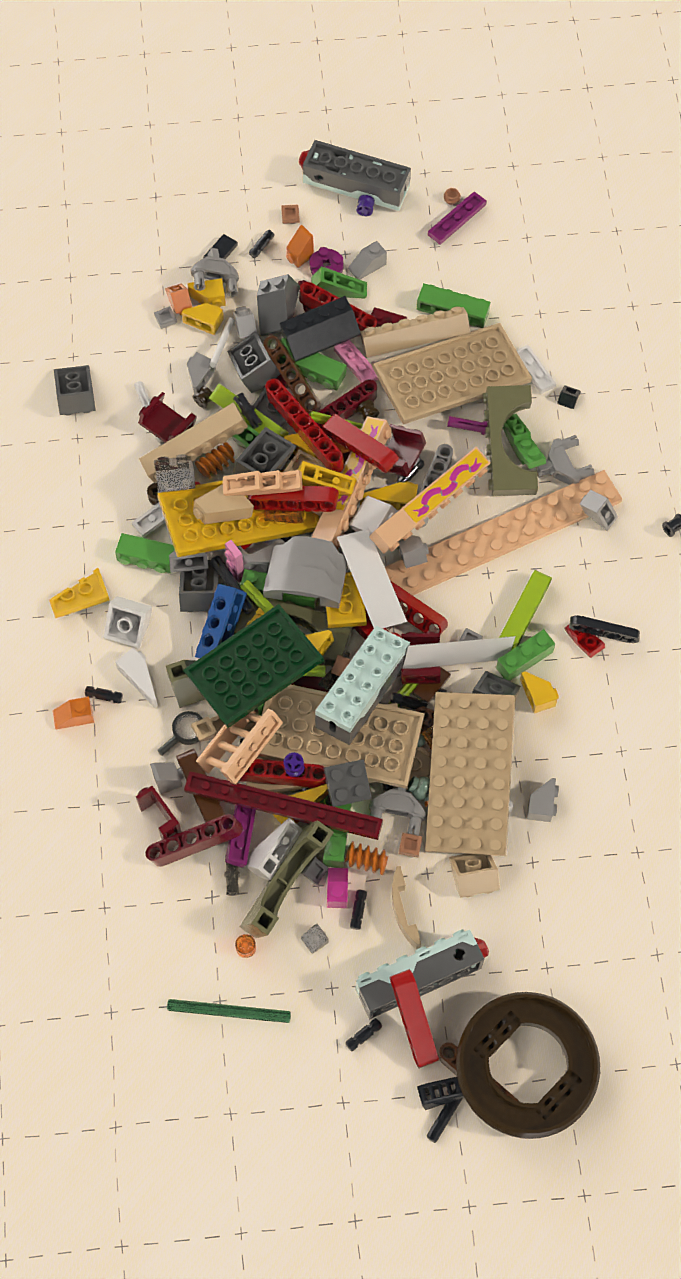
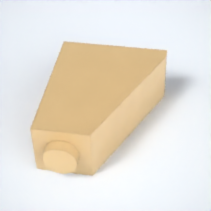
M223 485L196 499L194 501L193 513L204 524L250 518L252 517L254 506L244 495H223Z

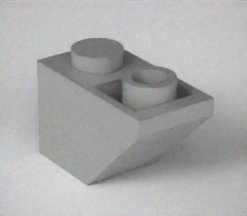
M242 306L236 308V311H232L240 338L248 337L255 331L257 332L254 314L250 308Z
M551 778L530 794L527 820L551 822L552 817L556 816L557 804H554V797H558L559 793L556 778Z

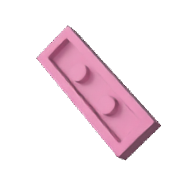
M350 340L334 346V352L361 383L367 379L379 380L372 368L373 366Z
M230 540L225 543L226 564L239 583L242 581L244 574L243 557L237 546Z

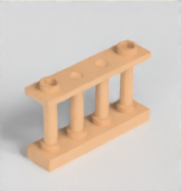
M267 709L263 716L257 715L255 711H252L229 728L224 724L196 762L208 774L214 766L220 768L223 775L236 785L283 724L282 720L273 710ZM249 721L256 722L257 724L251 731L244 729ZM238 736L245 738L239 747L232 745ZM226 751L233 753L227 762L220 760Z

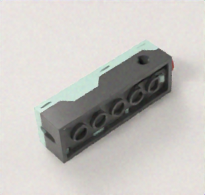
M315 139L310 150L301 152L299 157V165L303 170V183L356 199L361 195H369L374 198L376 205L396 211L400 210L410 187V167Z
M375 626L315 710V728L350 745L401 672L410 642L404 640L398 633H390Z
M461 929L453 933V937L449 939H438L429 948L423 946L409 957L407 954L397 958V962L391 965L385 963L371 974L370 972H365L359 975L356 980L355 990L369 1020L398 1007L391 986L390 976L410 969L421 997L482 969L484 958L489 955V949L485 941L475 938L470 929L466 931Z

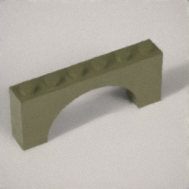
M531 385L487 386L486 393H483V404H486L484 421H487L488 427H485V438L489 440V444L486 445V455L490 456L491 462L487 466V472L491 473V479H488V489L492 490V496L536 495L538 491L537 471L525 470L512 462L504 450L501 438L505 422L516 412L530 409L532 404Z
M247 594L246 596L254 606V611L245 614L241 609L234 634L246 627L259 608ZM266 598L274 607L280 604L295 624L307 628L312 633L326 630L332 632L334 642L323 655L324 661L322 664L333 667L338 655L345 656L353 626L328 628L326 611L319 612L309 606H298L291 601L283 602L278 599Z
M318 820L302 828L303 831L239 926L254 938L269 935L279 919L277 917L278 911L293 883L311 859L325 847L334 833Z

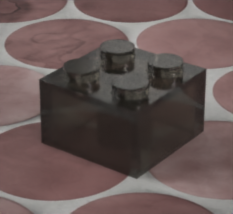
M181 454L177 455L176 458L163 456L154 460L158 493L196 489L191 456Z

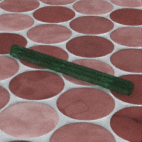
M169 999L167 1002V1010L174 1012L290 1023L291 1012L286 1010Z

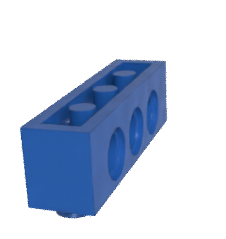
M222 584L217 585L196 649V658L200 659L233 636L247 594L246 592Z

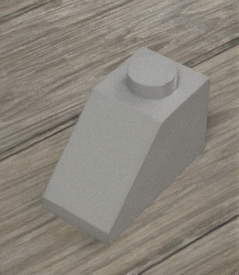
M375 241L360 251L349 265L348 270L356 279L361 280L386 265L387 252L378 241Z
M198 352L193 357H190L187 362L188 374L194 394L198 393L202 386H206L216 371V367L212 368L209 365L211 358Z
M592 490L582 498L580 506L585 514L604 530L608 531L618 518L609 499Z
M411 535L406 541L401 539L398 542L400 545L397 548L406 568L428 562L426 554H429L427 544L422 543L419 536Z
M174 551L169 555L171 573L208 568L207 552L177 557Z
M174 762L150 764L160 795L183 787L181 782L184 779L181 768L177 769Z

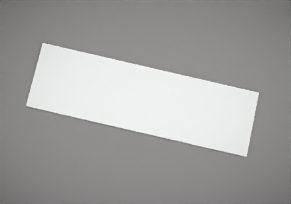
M369 529L337 537L373 627L386 628L407 622L375 543L369 538L371 535Z
M515 636L408 646L403 668H425L497 661L500 657L511 651Z

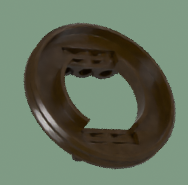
M515 992L488 1002L469 1020L458 1044L456 1073L466 1102L484 1123L512 1137L539 1139L558 1134L567 1129L588 1109L599 1084L600 1056L591 1030L571 1007L545 994ZM520 1026L536 1027L549 1033L559 1043L566 1058V1073L538 1103H523L508 1097L498 1088L490 1072L489 1058L497 1052L501 1045Z

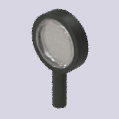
M185 711L177 715L172 723L174 736L157 750L159 754L163 756L178 742L185 745L198 743L199 739L193 731L191 724L203 719L202 716L193 711Z

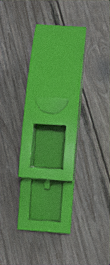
M517 413L513 414L505 422L503 430L522 465L526 464L529 469L546 464V457L531 439V432Z

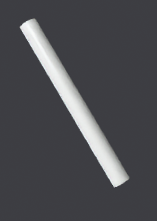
M228 318L209 363L212 368H215L235 322L233 318Z

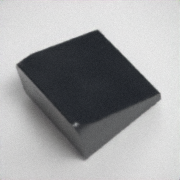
M564 385L557 404L574 409L581 391Z

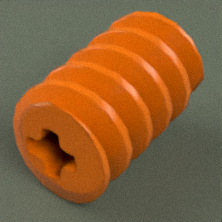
M225 442L223 445H218L217 449H212L211 453H206L205 457H200L199 461L194 463L203 476L211 479L210 472L217 475L216 468L223 471L222 464L229 467L228 460L234 463L235 454L229 443Z
M352 841L347 850L345 863L349 861V867H353L356 862L357 869L364 865L365 871L372 867L373 873L380 869V874L383 876L389 855L386 856L385 849L378 854L377 847L370 852V845H367L365 850H362V843H359L357 848H355L354 841Z

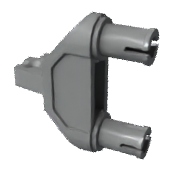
M211 248L208 256L192 266L190 272L192 277H194L195 290L201 291L205 289L204 279L222 278V281L227 286V295L230 297V292L231 297L238 295V272L228 261L219 258L218 249Z
M577 435L562 440L560 438L553 440L546 464L537 466L536 471L539 477L550 474L555 479L571 485L579 483L581 479L595 475L591 464L579 469L574 468L565 451L566 449L579 446Z
M281 539L264 541L268 546L253 554H248L241 546H237L242 553L244 570L268 573L273 547L283 545L285 542Z
M393 787V789L375 797L369 803L370 816L381 818L382 813L385 812L409 817L410 821L406 833L412 834L413 829H415L414 835L419 836L421 822L426 818V813L415 797L405 788Z

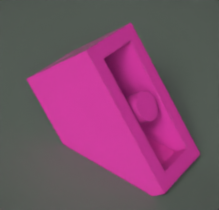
M329 868L327 908H347L348 868Z

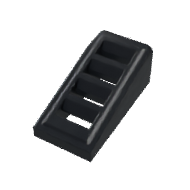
M457 1077L417 1086L421 1104L425 1111L464 1098ZM453 1084H455L457 1093L454 1094L451 1088ZM444 1087H447V1091H448V1094H449V1095H445V1094H444V1091H443V1088H444ZM435 1090L439 1091L440 1097H436ZM430 1092L431 1099H427L426 1093Z

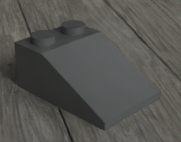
M289 274L260 281L257 292V306L261 336L281 332L280 322L293 318L300 285Z
M256 331L227 351L241 381L252 394L260 390L268 380L276 379L281 374L264 348V343Z
M89 365L53 369L59 415L68 416L75 413L96 411Z
M265 427L235 460L232 475L259 471L260 473L281 471L295 450L296 445Z
M208 560V568L180 572V612L209 611L214 598V592L219 584V574L212 565L211 560Z

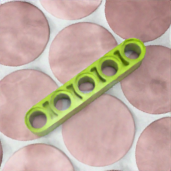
M219 383L209 399L222 408L234 402L240 413L242 412L233 400L237 395ZM256 409L254 410L263 422L261 426L258 424L259 427L254 429L259 434L265 427L281 437L289 434V432ZM243 416L246 424L252 428L247 418Z
M534 570L499 636V638L515 636L511 650L519 645L552 580V577L537 570Z

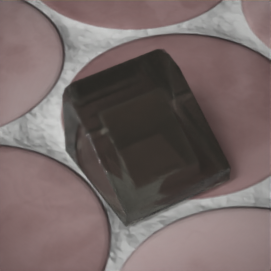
M318 923L300 937L311 954L329 943L328 937Z

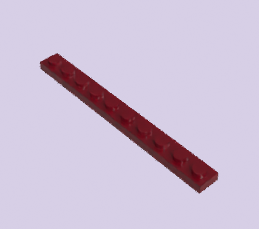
M191 771L184 787L186 793L307 823L318 820L328 828L375 840L379 839L383 825L382 818L240 783L235 785L228 780Z

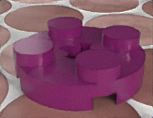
M320 247L310 257L309 266L312 275L321 266L324 267L323 263H329L330 266L327 265L325 268L339 273H342L344 270L343 256L336 250Z

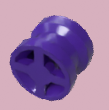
M369 195L359 196L356 212L361 216H371L375 204L374 198Z
M289 753L284 758L286 774L297 777L303 773L304 760L299 753Z

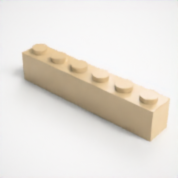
M453 307L449 311H436L432 315H419L411 320L402 319L394 324L385 323L377 328L368 327L360 332L366 357H372L470 333L468 314L464 307Z
M233 402L139 458L147 476L155 483L164 479L171 472L178 471L181 466L193 462L203 453L210 452L215 446L225 443L235 434L242 433L248 425Z

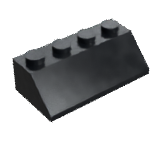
M346 296L280 322L281 334L295 362L361 335L353 309Z

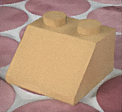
M463 854L449 857L456 889L460 897H472L476 894L492 893L493 891L500 890L498 869L491 855Z

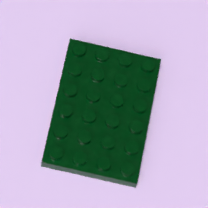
M278 604L184 669V673L225 726L229 728L321 664L324 658L280 604Z

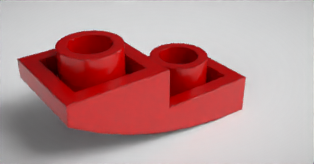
M569 625L564 627L571 639L590 658L605 648V643L596 635L572 630L569 628Z

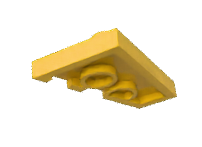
M99 568L93 570V574L87 578L83 577L78 580L79 583L72 588H66L49 599L55 619L110 601Z

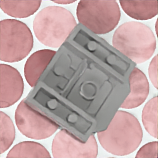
M293 536L283 545L273 547L264 584L263 597L282 600L284 593L320 598V606L339 608L348 565L345 556L338 552L331 541Z

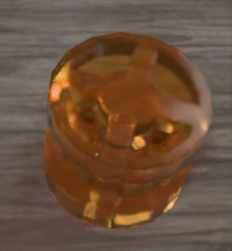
M248 934L240 935L235 942L237 954L242 958L252 957L256 952L255 939Z

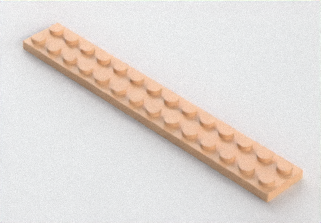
M605 470L580 480L577 484L573 483L429 547V554H426L428 562L406 568L401 559L386 566L385 570L392 582L411 595H415L588 518L589 516L585 514L580 503L590 490L608 498L612 506L621 503L622 497Z

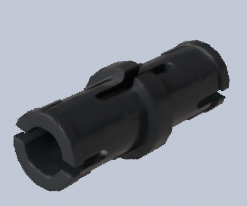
M243 392L237 394L233 400L241 409L242 416L247 418L253 429L258 428V424L261 426L263 422L254 411L255 407L250 405Z

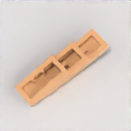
M279 470L265 473L253 471L223 476V495L225 496L263 495L302 490V472L300 470L282 473Z

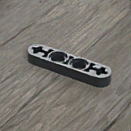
M580 615L570 617L569 628L572 630L625 643H638L640 641V631L638 629Z

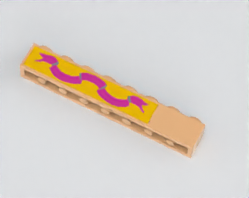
M366 417L361 430L385 445L387 439L391 436V428L387 420ZM352 451L341 473L356 478L353 493L351 496H338L336 510L322 513L312 535V538L331 541L336 549L340 547L337 537L344 535L348 531L352 516L355 515L357 505L363 498L364 490L370 483L372 472L376 469L375 466Z
M476 446L378 527L369 538L383 554L388 550L394 551L400 545L398 542L401 539L406 541L413 534L411 531L414 528L419 530L425 524L424 520L427 517L432 519L438 513L437 509L439 507L444 509L451 502L449 499L452 496L457 498L463 492L462 488L464 486L469 488L475 482L474 478L476 476L482 477L488 471L486 467L491 462Z

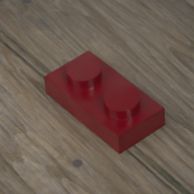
M376 307L373 308L371 313L377 320L376 327H381L385 323L394 324L402 319H407L406 316Z

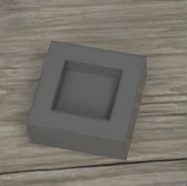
M313 857L301 874L313 884L318 885L329 868L316 857Z

